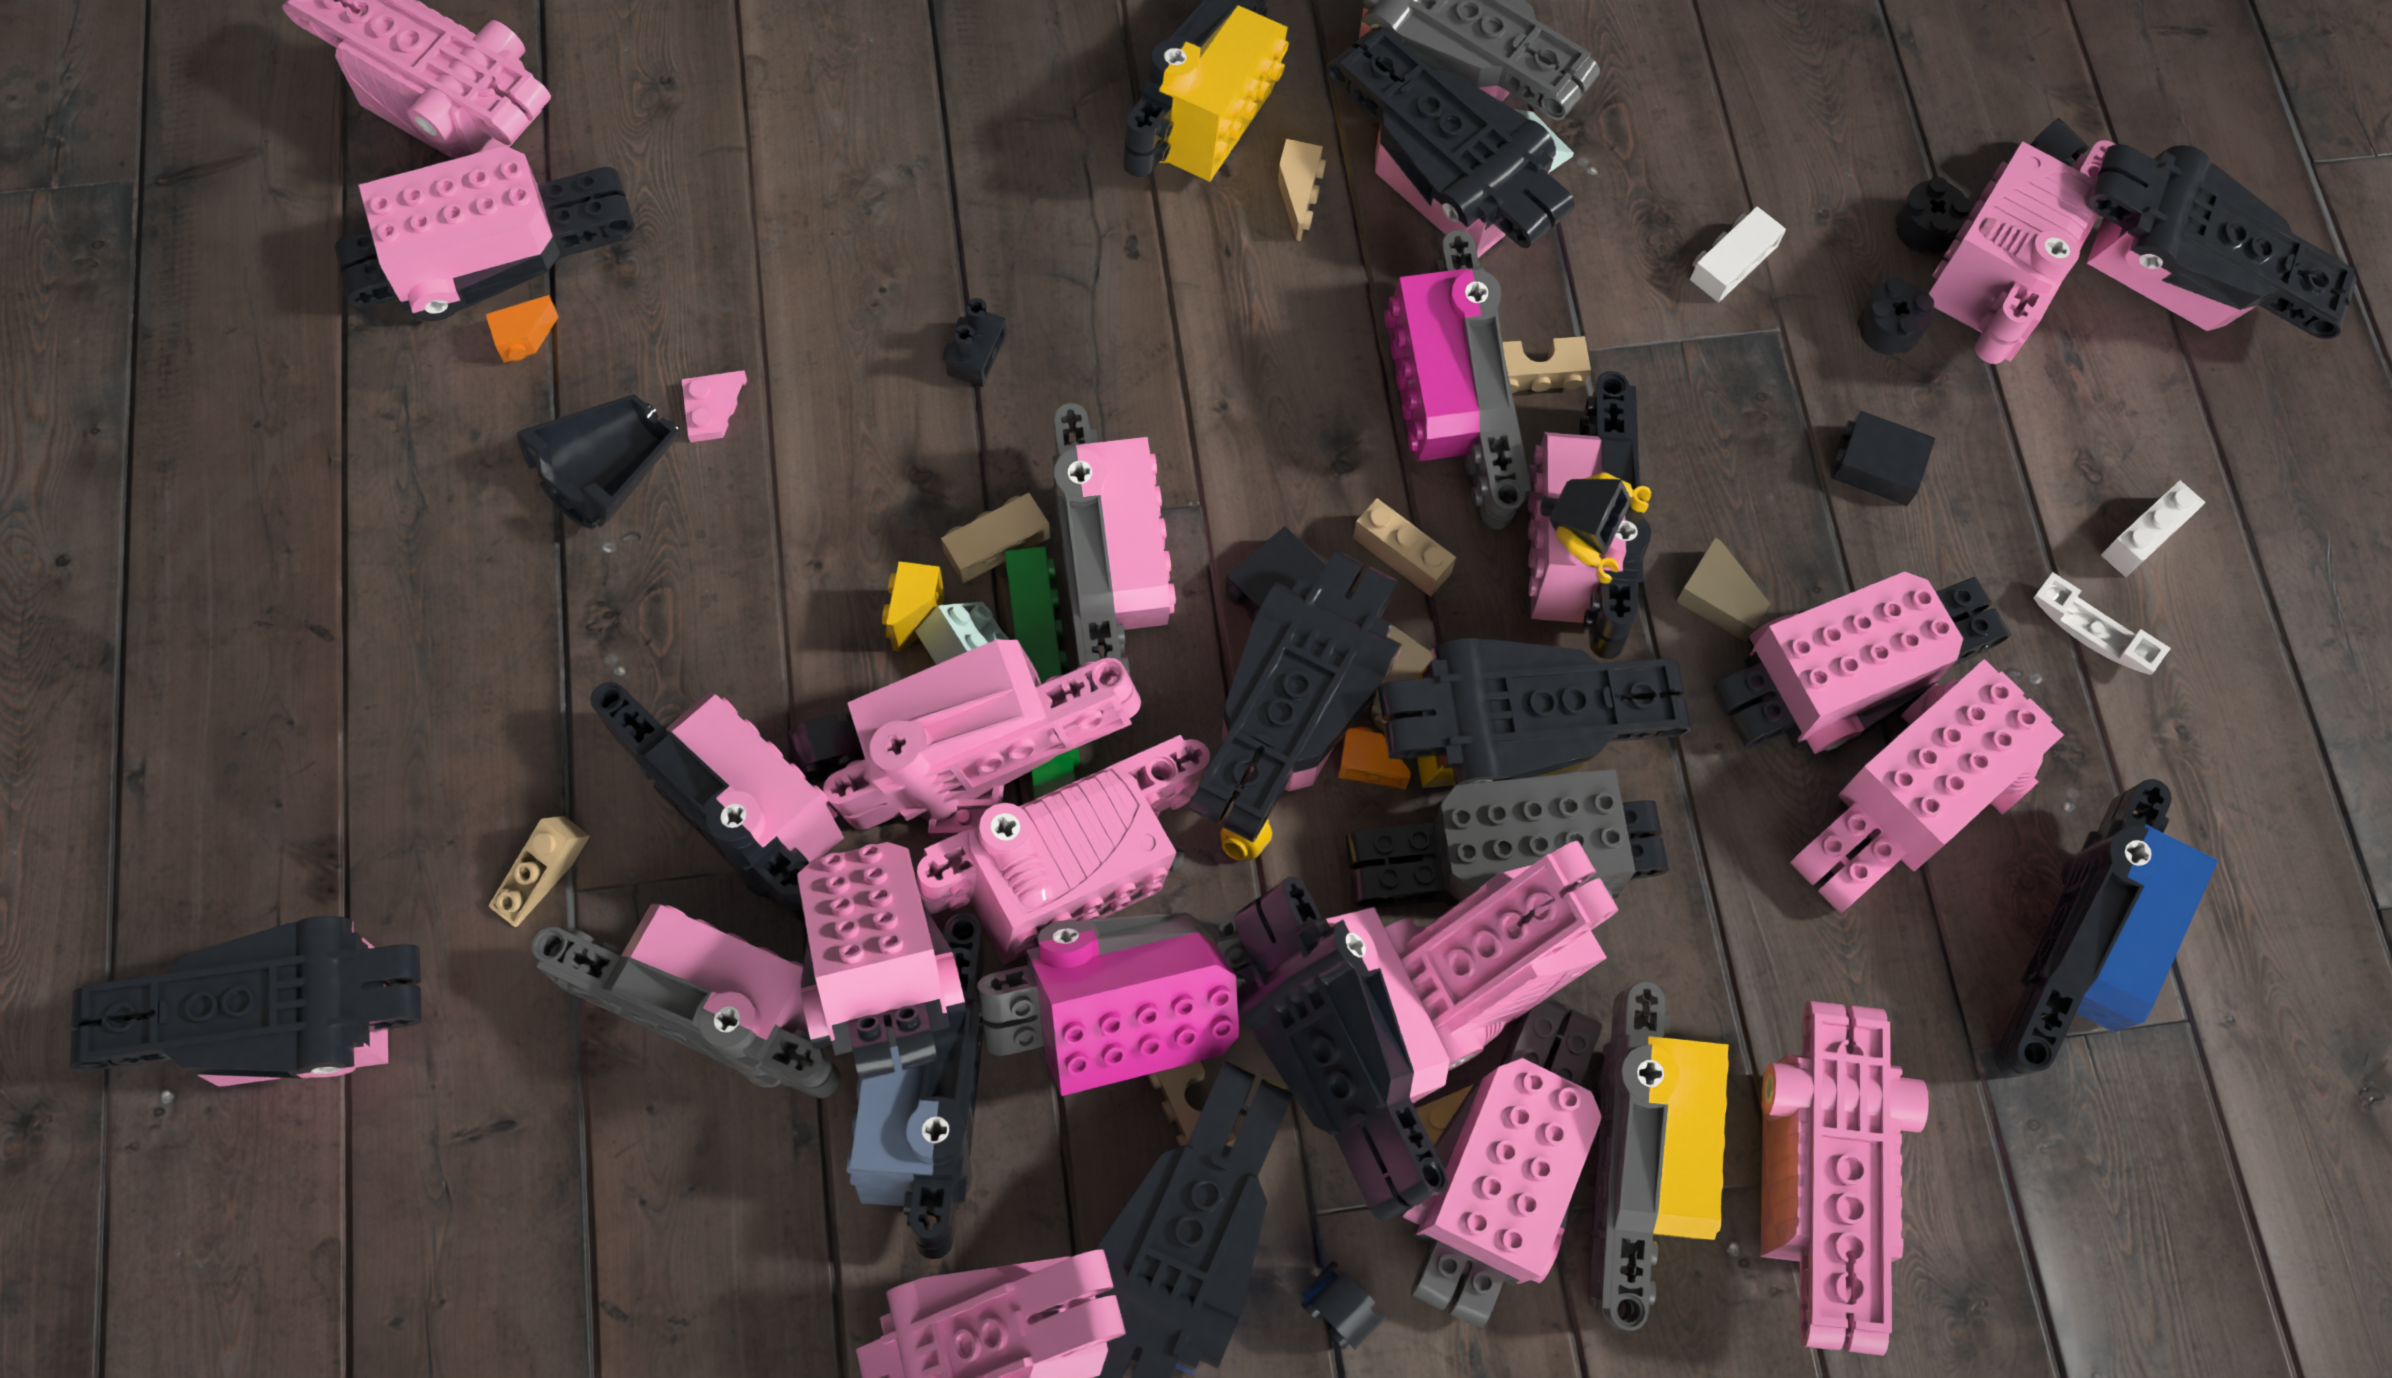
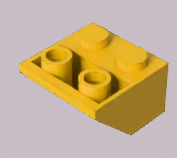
M899 561L897 573H891L888 591L892 594L890 605L885 604L882 624L886 625V638H890L893 651L900 652L918 640L919 637L915 630L938 605H943L945 592L940 567Z

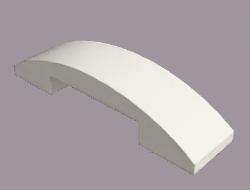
M2052 572L2033 598L2042 610L2062 629L2097 653L2123 666L2152 675L2170 648L2142 629L2137 634L2132 633L2078 598L2081 590Z

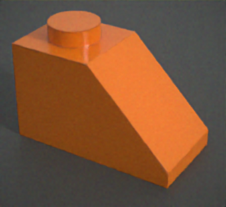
M549 295L486 314L495 346L503 362L518 361L537 352L558 319L557 311Z
M1357 726L1353 729L1349 728L1344 738L1338 778L1406 790L1411 771L1401 759H1391L1388 757L1384 736L1381 733H1375L1368 727Z

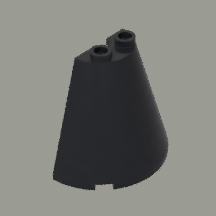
M635 394L517 432L518 442L526 463L530 469L536 467L538 476L544 480L539 483L541 488L565 515L579 525L589 529H593L596 526L600 528L613 517L673 442L680 437V432L672 421H667L665 418L658 420L654 407L642 401Z

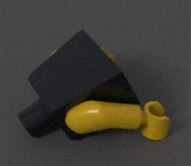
M1602 472L1584 479H1571L1567 481L1559 498L1545 496L1542 499L1540 512L1542 516L1550 517V522L1556 531V538L1586 566L1590 567L1593 565L1597 568V579L1601 583L1609 584L1612 578L1602 568L1608 567L1617 573L1619 569L1618 562L1613 558L1601 559L1599 555H1606L1629 506L1637 512H1646L1649 505L1645 501L1650 500L1651 491L1646 486H1639L1633 490L1631 489V484Z

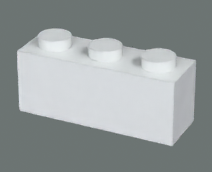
M1758 206L1748 215L1743 213L1733 224V229L1728 234L1725 231L1721 233L1713 243V248L1709 252L1702 251L1692 264L1695 269L1690 280L1718 303L1778 247L1786 231L1782 225Z
M2181 480L2178 481L2126 529L2101 556L2124 577H2127L2206 502Z

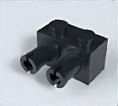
M973 298L968 302V306H966L965 316L959 317L955 327L954 340L952 343H947L942 360L946 364L948 376L984 387L1007 336L1006 319L987 312L985 301L980 298Z

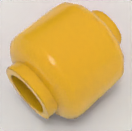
M1267 819L1254 843L1223 827L1220 832L1222 848L1227 855L1235 860H1254L1272 839V829L1269 820Z

